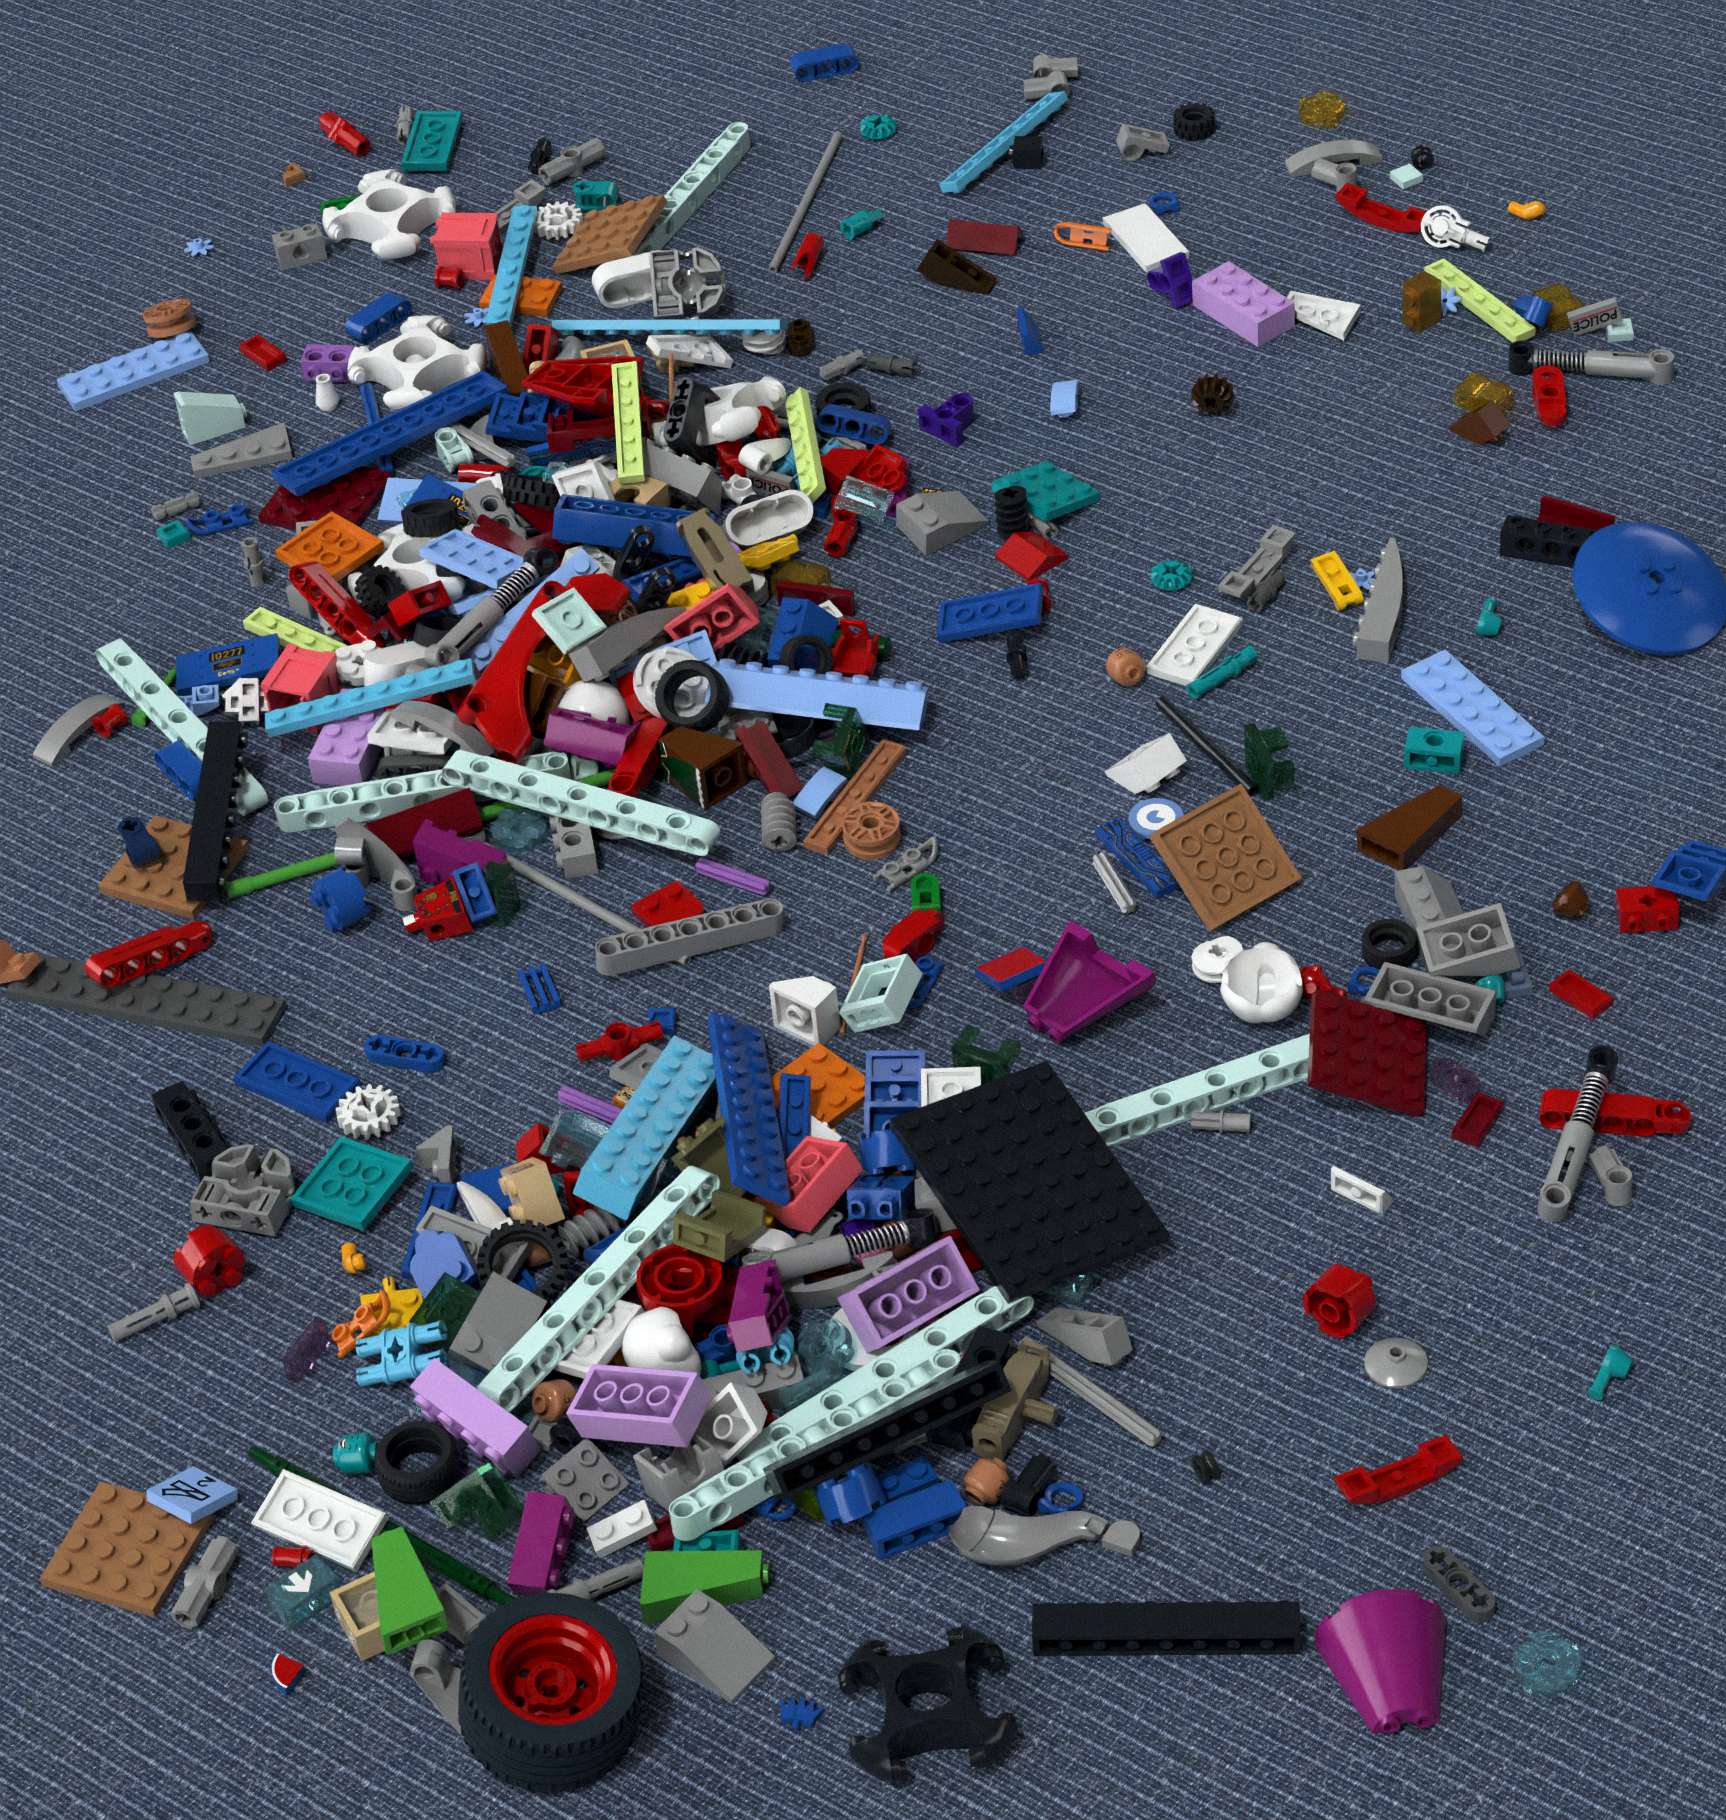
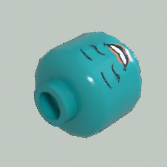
M370 1433L342 1436L338 1444L333 1448L335 1466L337 1469H341L345 1475L350 1476L372 1473L376 1469L374 1455L379 1442H376Z

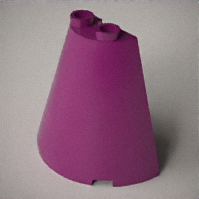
M1071 920L1065 927L1023 1005L1025 1012L1029 1015L1026 1021L1036 1031L1043 1029L1053 1042L1060 1044L1068 1037L1151 990L1156 984L1154 971L1134 959L1127 965L1122 964L1098 948L1091 932Z
M1379 1590L1354 1597L1340 1604L1341 1611L1334 1616L1326 1615L1314 1635L1315 1648L1372 1734L1396 1732L1403 1723H1413L1419 1728L1439 1724L1446 1620L1442 1608L1432 1598L1429 1600L1423 1599L1420 1596V1592L1412 1590Z

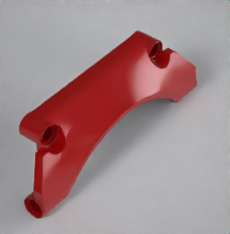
M606 573L572 577L565 587L557 581H547L533 597L457 711L458 718L462 723L470 726L476 725L488 743L498 750L497 757L499 760L519 765L532 745V732L524 704V681L530 658L539 642L547 635L531 615L533 610L574 587L597 615H618L631 595L630 589L624 583L617 581Z

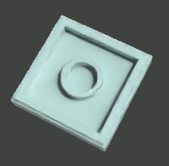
M574 587L536 608L531 614L564 655L591 638L600 635L607 628Z

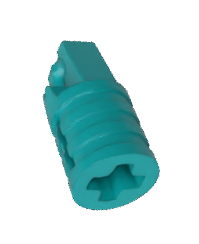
M880 208L870 213L863 209L851 217L840 222L841 231L847 239L852 240L856 236L875 228L873 222L882 218L883 214Z

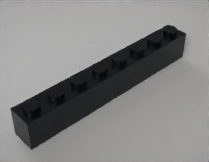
M241 721L209 722L183 878L187 901H220L221 891L226 889L227 879L224 871L229 869L230 866L228 849H232L233 846L231 828L236 826L234 808L239 807L237 788L242 787L240 768L245 767L243 749L248 747V734L243 732Z
M986 1360L764 1467L763 1471L774 1497L786 1501L1012 1390L1000 1361Z
M1281 1600L1277 1602L1180 1601L1177 1603H1155L1148 1601L1144 1603L1047 1602L1044 1604H1033V1656L1301 1654L1300 1602Z

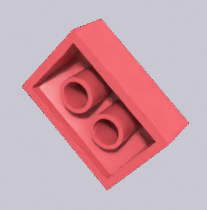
M727 583L664 626V629L674 641L706 630L715 652L718 648H722L725 643L731 642L760 622L758 607L742 588Z
M806 1136L785 1160L791 1196L785 1207L758 1195H755L753 1200L755 1203L765 1206L768 1213L788 1228L810 1233L819 1224V1221L828 1210L836 1204L845 1190L854 1183L863 1168L847 1143Z

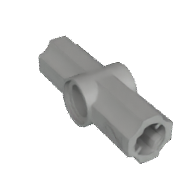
M594 138L579 147H565L560 152L561 156L542 165L538 169L539 176L542 178L543 183L548 186L566 176L577 177L583 173V167L606 155L605 147L598 138Z
M218 1535L216 1539H212L199 1564H193L189 1567L184 1579V1590L171 1612L172 1619L179 1623L181 1627L192 1629L194 1626H198L212 1599L218 1600L222 1596L226 1585V1574L239 1552L237 1544L230 1541L229 1538Z

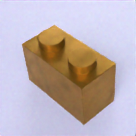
M1424 270L1402 284V323L1418 333L1441 321L1442 281Z

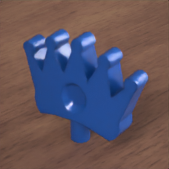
M795 1697L791 1698L787 1707L785 1700H781V1723L793 1724L792 1730L794 1731L798 1730L799 1725L811 1729L824 1713V1707L819 1706V1709L814 1711L816 1707L814 1700L806 1707L805 1697L801 1698L797 1706Z

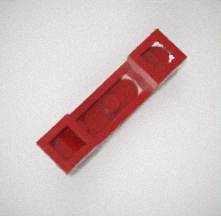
M1347 182L1335 195V199L1344 208L1370 224L1398 232L1421 231V221L1426 214L1425 211L1410 206L1406 212L1367 198L1368 190Z
M1444 1435L1418 1445V1452L1413 1456L1367 1472L1361 1466L1334 1476V1482L1352 1504L1383 1502L1404 1496L1432 1483L1463 1461V1456L1448 1436Z

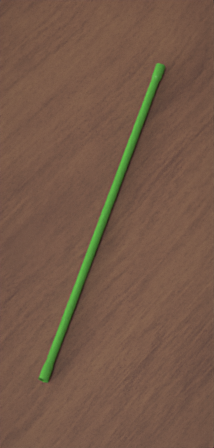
M662 761L657 769L663 768ZM616 768L574 781H582L584 784L601 787L609 784V780ZM503 801L480 808L478 812L482 822L527 808ZM334 852L252 877L247 876L227 882L226 892L228 898H235L263 887L337 866Z

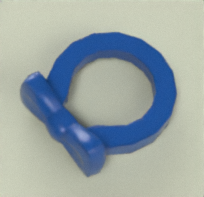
M1162 192L1154 194L1149 198V205L1155 208L1158 216L1169 210L1179 211V200L1174 193ZM1160 199L1171 200L1170 203L1166 204L1155 203L1157 200Z
M1369 966L1356 969L1351 974V979L1348 982V993L1367 995L1371 986L1360 985L1357 978L1367 973L1377 976L1380 969Z
M1067 1482L1052 1484L1047 1487L1044 1498L1039 1499L1038 1511L1042 1514L1076 1511L1083 1503V1493L1074 1484ZM1058 1492H1068L1074 1495L1076 1500L1072 1504L1058 1507L1052 1504L1051 1497Z

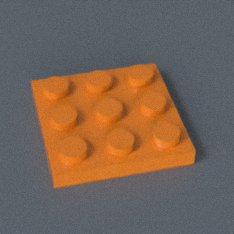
M331 511L277 548L275 553L277 559L291 567L309 561H317L338 582L384 550L385 547L383 540Z
M820 1043L813 1046L771 1077L776 1113L779 1112L780 1076L782 1073L811 1076L810 1115L822 1123L827 1122L830 1129L864 1105L865 1075Z

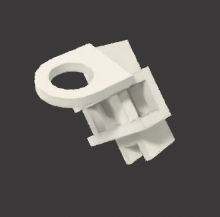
M238 678L222 695L225 701V715H239V721H241L242 726H244V722H255V725H260L259 714L269 712L264 692H259V678Z

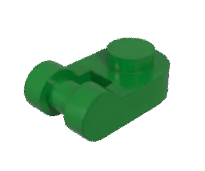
M921 873L914 876L911 880L912 912L917 909L925 912L930 908L941 913L939 881L935 875ZM931 900V902L920 903V901Z

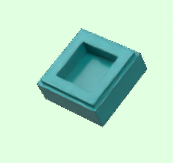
M179 520L156 530L157 537L168 549L191 540L190 533Z

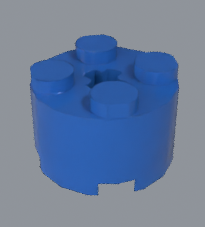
M342 866L314 881L312 884L313 892L309 894L312 905L315 908H320L325 916L323 917L324 923L331 932L336 929L340 931L371 913V906H365L362 898L367 895L365 889L353 872L348 874L345 872L346 866Z
M891 1129L871 1132V1138L867 1139L866 1133L858 1134L861 1166L863 1170H867L868 1175L887 1173V1167L897 1166L898 1171L917 1169Z
M865 1462L812 1489L828 1526H833L835 1524L834 1520L841 1518L843 1524L858 1519L873 1511L871 1507L873 1503L878 1501L879 1505H883L887 1500L872 1464Z

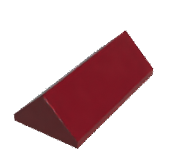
M470 787L369 822L363 826L382 840L399 858L415 852L413 839L425 819L433 821L432 826L448 832L449 829L458 832L457 837L484 828Z

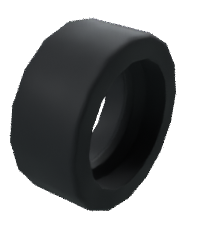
M797 635L789 639L782 647L779 655V665L787 666L789 670L796 671L794 666L795 652L800 646L806 644L813 646L819 656V664L815 673L826 675V672H831L833 654L830 646L822 638L815 635Z
M1381 919L1372 922L1365 928L1362 933V958L1368 966L1381 969L1383 963L1387 962L1407 968L1413 963L1416 957V933L1410 925L1396 919ZM1382 940H1395L1405 946L1396 951H1383L1373 945Z

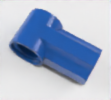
M1523 295L1520 298H1516L1513 306L1516 313L1523 319L1544 327L1554 304L1535 295L1533 297Z
M727 1325L716 1326L710 1332L709 1338L693 1345L700 1356L701 1362L715 1360L718 1364L736 1360V1348L734 1343L731 1344L728 1339Z

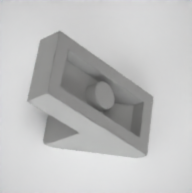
M453 1125L445 1126L416 1148L419 1167L422 1169L433 1168L434 1178L438 1177L440 1183L453 1184L457 1144Z

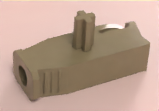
M702 508L676 523L677 534L679 537L685 538L690 556L713 592L727 583L742 588L747 595L755 592L751 575L722 529L711 519L707 508Z
M1024 1340L1020 1344L1018 1352L1008 1360L1003 1371L1012 1391L984 1404L977 1422L972 1428L974 1452L978 1456L991 1460L995 1457L1003 1461L1006 1453L1018 1438L1028 1417L1050 1424L1055 1423L1059 1408L1038 1401L1050 1379V1351L1046 1346ZM1028 1349L1039 1352V1356L1027 1353Z

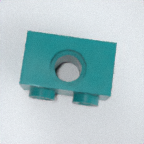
M1409 727L1404 750V769L1460 775L1464 756L1465 732Z

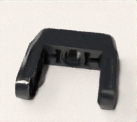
M690 377L681 378L674 386L663 437L669 448L674 450L677 456L681 457L682 454H685L696 460L698 465L704 462L716 469V461L696 443L704 405L719 401L721 398L708 386Z
M639 525L631 530L615 562L612 577L617 581L621 582L640 574L655 544V537L649 526ZM648 535L646 540L642 542L636 541L639 536ZM638 555L635 561L626 562L630 556ZM661 567L650 574L637 602L630 597L628 598L636 608L638 615L648 611L664 609L676 585V577L673 571L668 567ZM669 575L666 581L657 582L661 576ZM659 596L655 602H653L651 597Z

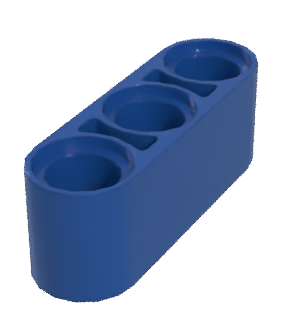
M839 44L796 53L792 56L790 64L796 78L801 82H807L851 73L857 69L859 61L851 45Z
M388 292L352 315L346 321L345 332L360 342L368 344L407 319L412 310L411 302L393 292Z
M834 404L826 405L817 418V426L824 433L874 445L883 444L891 431V423L884 416ZM824 415L833 416L835 422H827ZM849 421H856L860 428H852L849 425ZM873 427H881L884 430V434L875 433Z
M179 740L154 752L155 761L161 771L191 801L197 798L202 762Z

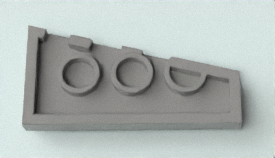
M284 422L190 456L195 479L293 459Z
M432 1205L415 1229L418 1235L424 1230L432 1229L440 1234L450 1232L460 1236L476 1267L479 1248L482 1246L485 1237H490V1233L493 1230ZM524 1241L511 1242L502 1247L494 1256L493 1272L512 1281L531 1252L530 1245Z

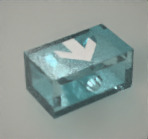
M315 1554L308 1560L298 1564L296 1568L281 1578L272 1581L269 1586L263 1589L268 1610L291 1632L332 1605L330 1592L340 1588V1583L336 1574Z

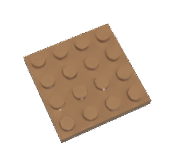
M650 195L643 200H630L623 205H611L603 210L589 211L584 216L585 218L581 225L575 229L574 235L566 242L563 251L557 255V259L552 265L553 271L557 275L631 257L667 204L664 195L655 197Z
M1242 784L1154 831L1149 836L1209 932L1302 879Z
M155 815L145 828L154 838L161 858L135 869L125 852L98 885L100 894L194 920L208 901H187L184 891L183 878L192 825ZM233 836L232 849H228L230 866L229 869L224 871L226 878L250 849L248 840Z
M100 1481L41 1575V1584L44 1587L156 1617L214 1521L213 1514L211 1513L190 1524L148 1502L147 1494Z

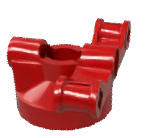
M675 1244L655 1250L642 1261L637 1270V1281L631 1286L630 1291L626 1292L620 1299L632 1301L639 1297L643 1306L649 1311L661 1306L672 1309L678 1314L682 1328L688 1334L689 1339H691L696 1321L702 1317L703 1313L713 1307L720 1298L733 1303L740 1268L722 1267L720 1262L714 1258Z

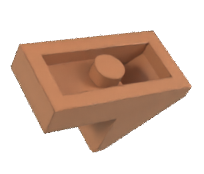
M2 940L0 943V984L26 979L41 961L40 957L36 952L16 954L8 942Z

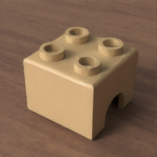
M617 476L609 483L616 501L670 508L668 483L645 476V481L620 484Z

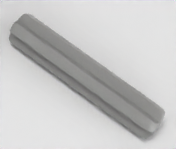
M1104 852L1095 854L1092 858L1094 860L1093 865L1121 911L1127 915L1130 912L1134 913L1137 909L1136 901L1107 854Z

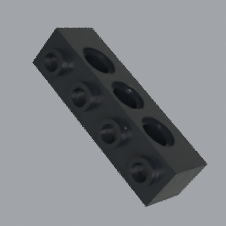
M1507 515L1500 531V556L1573 568L1575 558L1581 546L1598 530Z
M181 1081L151 1094L156 1115L198 1181L201 1183L204 1176L211 1177L214 1158L231 1146L228 1142L225 1144L222 1142L223 1136L219 1127L216 1124L211 1125L212 1120L206 1107L200 1108V1101L195 1090H189L184 1081Z
M978 1326L953 1376L986 1360L1000 1361L1004 1369L1008 1360L1018 1352L1013 1334ZM984 1405L930 1430L933 1443L968 1452L973 1442L972 1428L976 1424Z

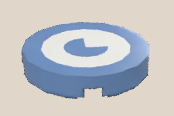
M1151 798L1134 805L1129 812L1128 824L1140 840L1145 841V838L1150 839L1151 833L1184 814L1181 807L1173 801L1164 798Z

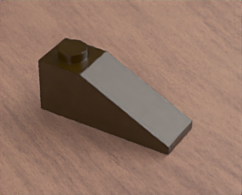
M936 239L917 269L918 272L936 284L987 295L998 279L939 239Z

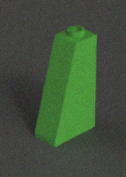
M403 1527L386 1531L379 1536L371 1538L379 1626L386 1654L390 1655L422 1640L448 1631L444 1608Z
M762 1550L645 1551L640 1598L643 1623L652 1624L666 1620L696 1589L723 1606L763 1597L764 1583L770 1582L769 1563H764Z

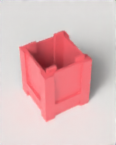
M442 212L440 219H437L435 224L438 227L436 235L431 236L430 243H433L438 263L436 268L438 266L449 270L461 268L464 272V280H491L494 274H497L503 251L498 213Z
M288 644L261 683L269 712L275 709L294 706L301 702L320 699L327 695L339 694L343 685L339 681L336 653L330 651L319 652L298 648V645ZM324 723L303 729H307V732L318 733Z

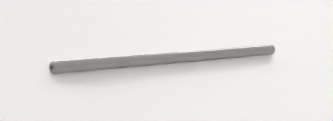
M839 131L834 132L768 267L769 272L772 274L777 273L843 137Z
M506 854L509 868L625 933L641 929ZM686 955L675 961L687 966L692 958Z

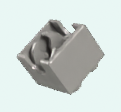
M694 1433L688 1447L675 1446L673 1453L665 1460L658 1461L657 1456L653 1457L649 1447L633 1456L646 1494L668 1512L671 1502L724 1471L718 1449L697 1433Z

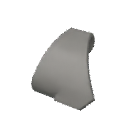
M347 817L335 826L337 839L334 857L336 864L346 866L345 872L347 874L353 872L364 889L369 885L371 878L391 882V891L396 909L400 911L414 909L416 907L414 898L418 895L415 879L399 857L372 832Z
M422 1640L417 1644L410 1674L439 1712L461 1735V1726L458 1721L461 1669L452 1666L444 1645L435 1640Z

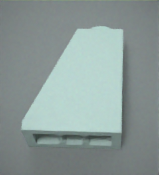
M193 392L173 393L182 432L189 445L246 427L244 417H247L246 409L243 403H238L234 395Z

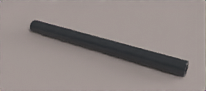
M1161 696L1157 699L1156 706L1236 785L1242 784L1250 797L1258 792L1259 787L1166 696Z

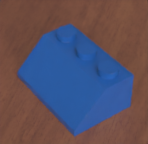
M783 597L767 658L769 668L779 665V655L782 647L789 639L797 635H815L822 638L832 649V640L836 632L838 618L809 599ZM806 644L800 646L794 655L796 671H799L801 668L816 671L819 664V656L816 649Z

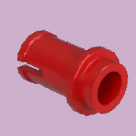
M276 1545L273 1548L271 1560L273 1566L298 1567L300 1571H306L307 1568L311 1569L314 1565L315 1552L305 1545L301 1546V1548Z

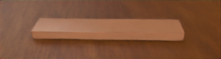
M882 739L803 840L804 848L829 855L843 837L841 824L843 815L851 807L859 803L871 801L907 754L906 746Z

